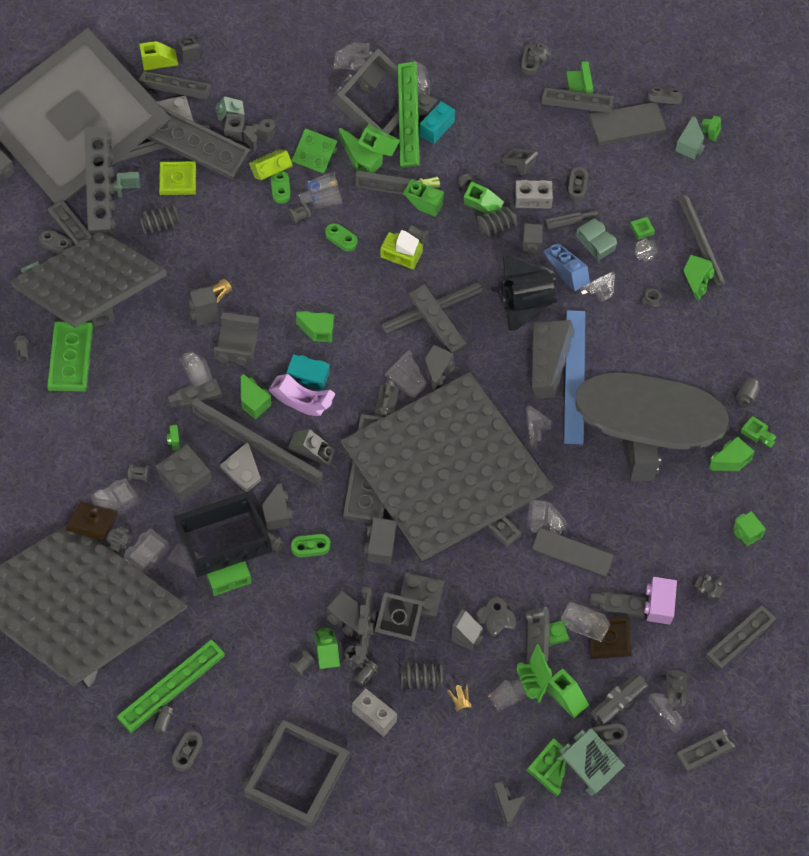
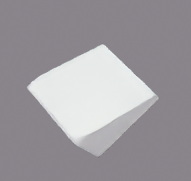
M401 230L396 243V251L414 256L419 240L406 231Z

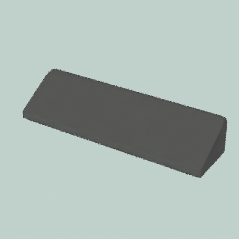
M542 528L539 529L532 548L533 551L603 577L607 576L614 557L613 554Z

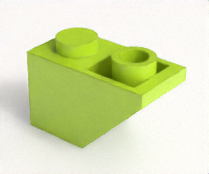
M157 41L139 44L144 71L178 66L175 49Z

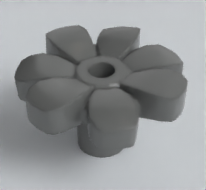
M537 43L536 47L532 45L529 49V57L534 58L533 60L536 62L541 60L544 63L547 61V57L551 56L549 47L547 45L544 46L542 43Z

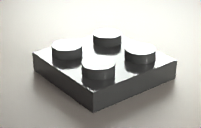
M406 573L400 596L424 602L420 616L436 619L445 581Z

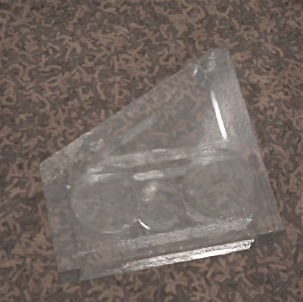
M409 350L385 373L386 379L392 381L394 385L413 399L426 387V381L420 374V369L415 364L412 353Z

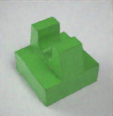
M713 116L712 119H703L701 126H703L702 133L708 134V139L714 142L721 130V117Z

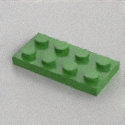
M66 322L54 323L48 391L87 392L93 331L92 323L85 322L76 328Z

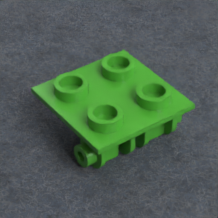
M305 128L292 162L324 174L332 154H335L337 151L335 146L338 141Z
M537 644L529 664H524L523 662L517 664L516 671L526 695L530 699L536 698L540 702L552 678V671L546 663L544 653L541 651L539 644Z

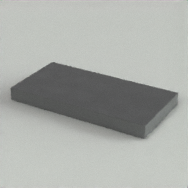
M657 102L614 109L611 113L598 112L589 114V120L598 146L663 134L667 130Z

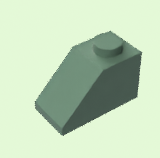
M692 116L678 139L675 150L694 160L698 154H702L705 147L703 145L704 135L695 117Z

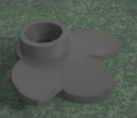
M495 597L490 599L487 606L479 609L476 614V622L478 624L485 623L486 629L492 637L498 635L503 626L511 630L515 628L514 613L507 609L506 602L502 598ZM499 604L501 609L496 611L493 605Z

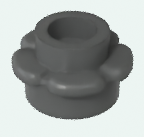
M468 173L461 175L458 179V187L467 191L471 181L474 182L472 175Z

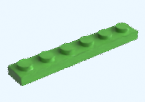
M409 62L398 64L400 166L402 168L420 166L417 63Z
M211 639L121 712L117 719L131 734L157 713L162 706L168 704L224 658L225 653Z

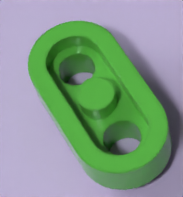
M281 171L272 175L273 200L280 204L288 202L290 199L288 174Z
M336 223L326 227V238L344 251H353L357 248L358 239L353 233Z
M324 534L298 536L291 542V551L297 557L325 555L331 547L330 539ZM323 544L324 547L318 548L317 545ZM303 546L304 550H298L297 548Z

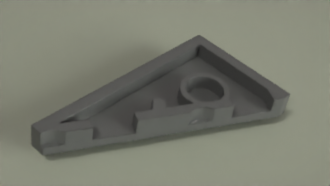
M363 587L362 589L365 605L360 607L358 635L362 636L359 646H356V663H364L370 637L374 635L375 631L374 622L378 620V612L374 610L371 587Z

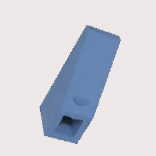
M558 243L543 250L571 289L576 291L590 284L587 265Z

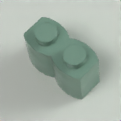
M595 218L577 229V239L597 261L616 250V238L605 231L604 224Z

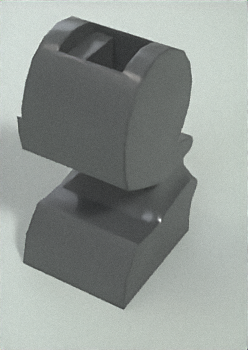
M264 119L260 122V125L255 123L253 126H247L243 130V141L254 152L257 149V138L269 141L275 136V122L271 119Z

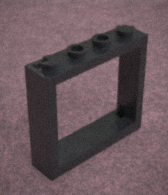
M248 492L173 516L177 532L197 577L273 552L270 537ZM248 512L260 539L197 560L186 535L187 532Z

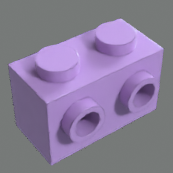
M653 577L651 583H647L646 595H649L648 602H645L644 607L647 621L671 624L675 611L677 580Z

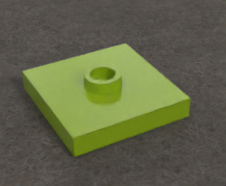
M196 161L160 162V195H196Z

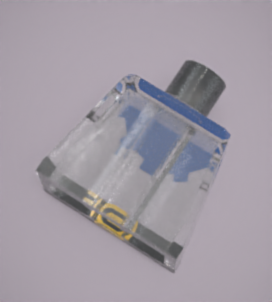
M334 172L308 181L309 191L299 193L301 203L312 201L314 209L343 205Z

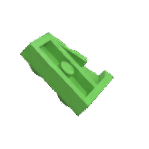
M553 738L526 771L555 796H558L561 792L560 788L565 774L566 761L562 760L559 762L557 760L561 755L559 751L563 746Z

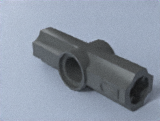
M635 673L622 686L615 687L607 695L606 699L591 712L594 719L604 726L615 715L623 713V709L625 707L628 708L633 703V700L647 689L648 685L644 678Z

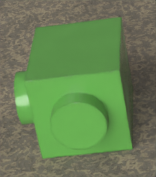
M752 511L746 515L743 513L735 519L734 534L738 539H742L746 546L763 537L766 529Z

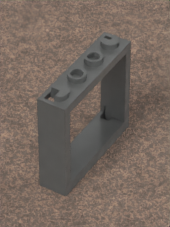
M377 49L374 53L370 51L364 57L366 62L364 64L360 62L354 69L356 73L353 76L350 74L343 81L345 86L343 88L339 86L334 92L336 96L331 101L363 131L370 124L389 134L399 122V110L381 129L344 95L373 61L398 83V66ZM417 85V87H418V97H419L420 94H421L422 92L424 93L425 91H423V90Z
M282 720L280 726H275L271 742L265 744L262 751L263 757L254 764L252 769L254 773L251 778L246 779L242 789H244L245 798L312 830L350 758V751ZM285 732L337 756L307 814L254 789Z

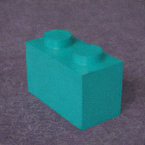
M441 101L420 123L419 136L434 145L454 123L455 109Z
M293 354L286 374H289L303 387L323 391L330 373L329 364L322 360L316 361L303 355Z

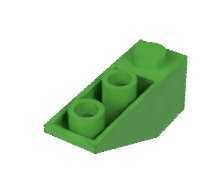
M339 128V141L357 171L375 173L382 165L383 154L358 144V138L354 137L349 131Z

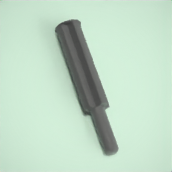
M579 211L544 219V224L548 230L582 222V219L598 216V211L582 214Z

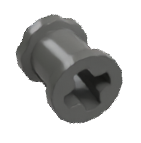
M303 203L298 208L288 209L289 217L294 225L297 224V221L311 218V212L306 203Z
M411 225L407 232L417 238L423 246L425 245L429 235L428 230L423 231Z
M129 464L128 481L134 479L144 480L145 483H148L150 466L140 467Z
M303 650L300 657L294 662L291 661L289 663V667L298 677H301L303 672L311 665L314 666L316 662L307 651Z

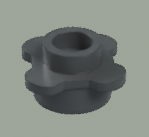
M656 289L645 290V297L642 299V303L657 308L663 295Z

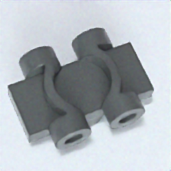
M707 574L703 578L699 576L694 585V588L697 589L696 592L700 595H707V598L710 600L715 598L719 600L724 591V588L721 587L722 582L720 580H715L714 583L710 582L712 577Z

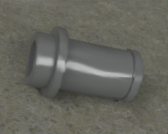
M18 336L14 341L17 352L16 359L17 361L28 360L27 345H29V340L25 336Z
M267 531L272 551L278 552L284 544L282 538H277Z
M370 660L364 662V667L354 679L362 687H365L372 675L377 673L378 666Z
M162 706L158 710L159 716L153 728L155 731L163 734L166 733L169 721L174 716L173 709L168 706Z

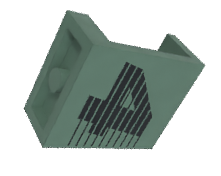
M590 728L587 731L582 729L574 736L576 741L572 745L567 743L559 751L561 755L557 760L559 762L565 760L588 785L585 791L592 796L607 784L625 765Z

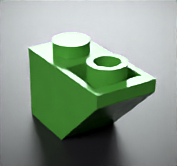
M368 124L358 144L373 152L392 156L400 140Z
M413 179L410 180L404 191V195L419 211L434 217L437 216L444 202L443 191Z
M472 181L464 195L465 205L488 215L491 211L496 213V210L501 209L504 201L488 188Z
M690 255L683 271L695 298L700 300L701 296L706 293L709 279H712L714 275V268L710 260Z
M309 311L296 312V324L313 341L332 342L334 314L326 312L311 313Z
M244 374L241 376L242 409L256 420L271 406V395L266 389H261L251 377L248 378Z
M736 437L733 441L729 440L720 453L717 451L712 455L709 469L712 471H740L752 460L755 451L739 437Z
M321 628L318 631H314L319 668L339 667L338 644L334 629Z
M563 668L551 678L546 691L575 719L589 706L580 687Z

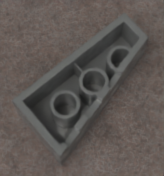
M571 320L534 323L532 389L537 399L555 398L561 372L566 363L565 358L571 346V338L575 333Z

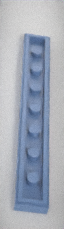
M567 310L566 320L572 321L575 333L571 338V346L565 358L564 444L583 445L584 419L583 415L576 409L575 399L578 388L584 383L585 311Z

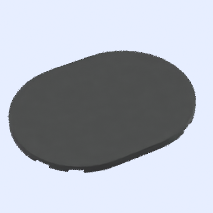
M607 373L586 380L580 385L576 393V409L583 415V419L592 427L597 426L601 428L603 433L620 439L671 449H690V446L702 448L711 445L717 439L720 440L728 428V413L715 397L699 388L680 382L633 373Z

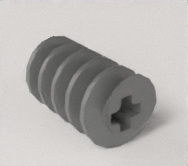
M174 205L171 206V211L164 207L163 213L158 208L156 214L153 210H150L149 216L145 211L142 213V217L139 215L144 235H147V229L154 233V228L156 227L161 232V226L168 230L169 224L173 229H175L176 223L179 224Z
M511 205L509 208L497 209L496 213L491 211L489 215L477 216L478 229L481 234L485 233L487 237H490V231L496 235L497 228L500 232H503V226L507 230H510V224L514 228L517 227V217Z
M406 663L405 667L402 668L401 688H404L407 682L409 688H412L413 684L416 683L417 689H420L422 683H424L425 689H428L430 684H432L435 690L438 684H440L442 689V664H439L436 670L434 664H430L429 669H427L425 663H422L420 669L417 663H414L412 669L409 663Z

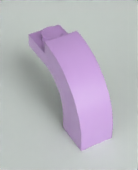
M289 374L277 376L268 390L285 405L312 416H321L324 409L331 406L332 399L335 396L332 390L312 391L298 384Z

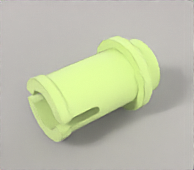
M438 177L420 178L418 182L433 188H440V182L437 181L439 180Z

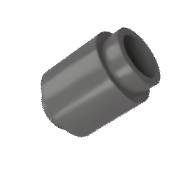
M746 378L742 382L736 395V400L740 405L752 406L760 390V384L756 379Z

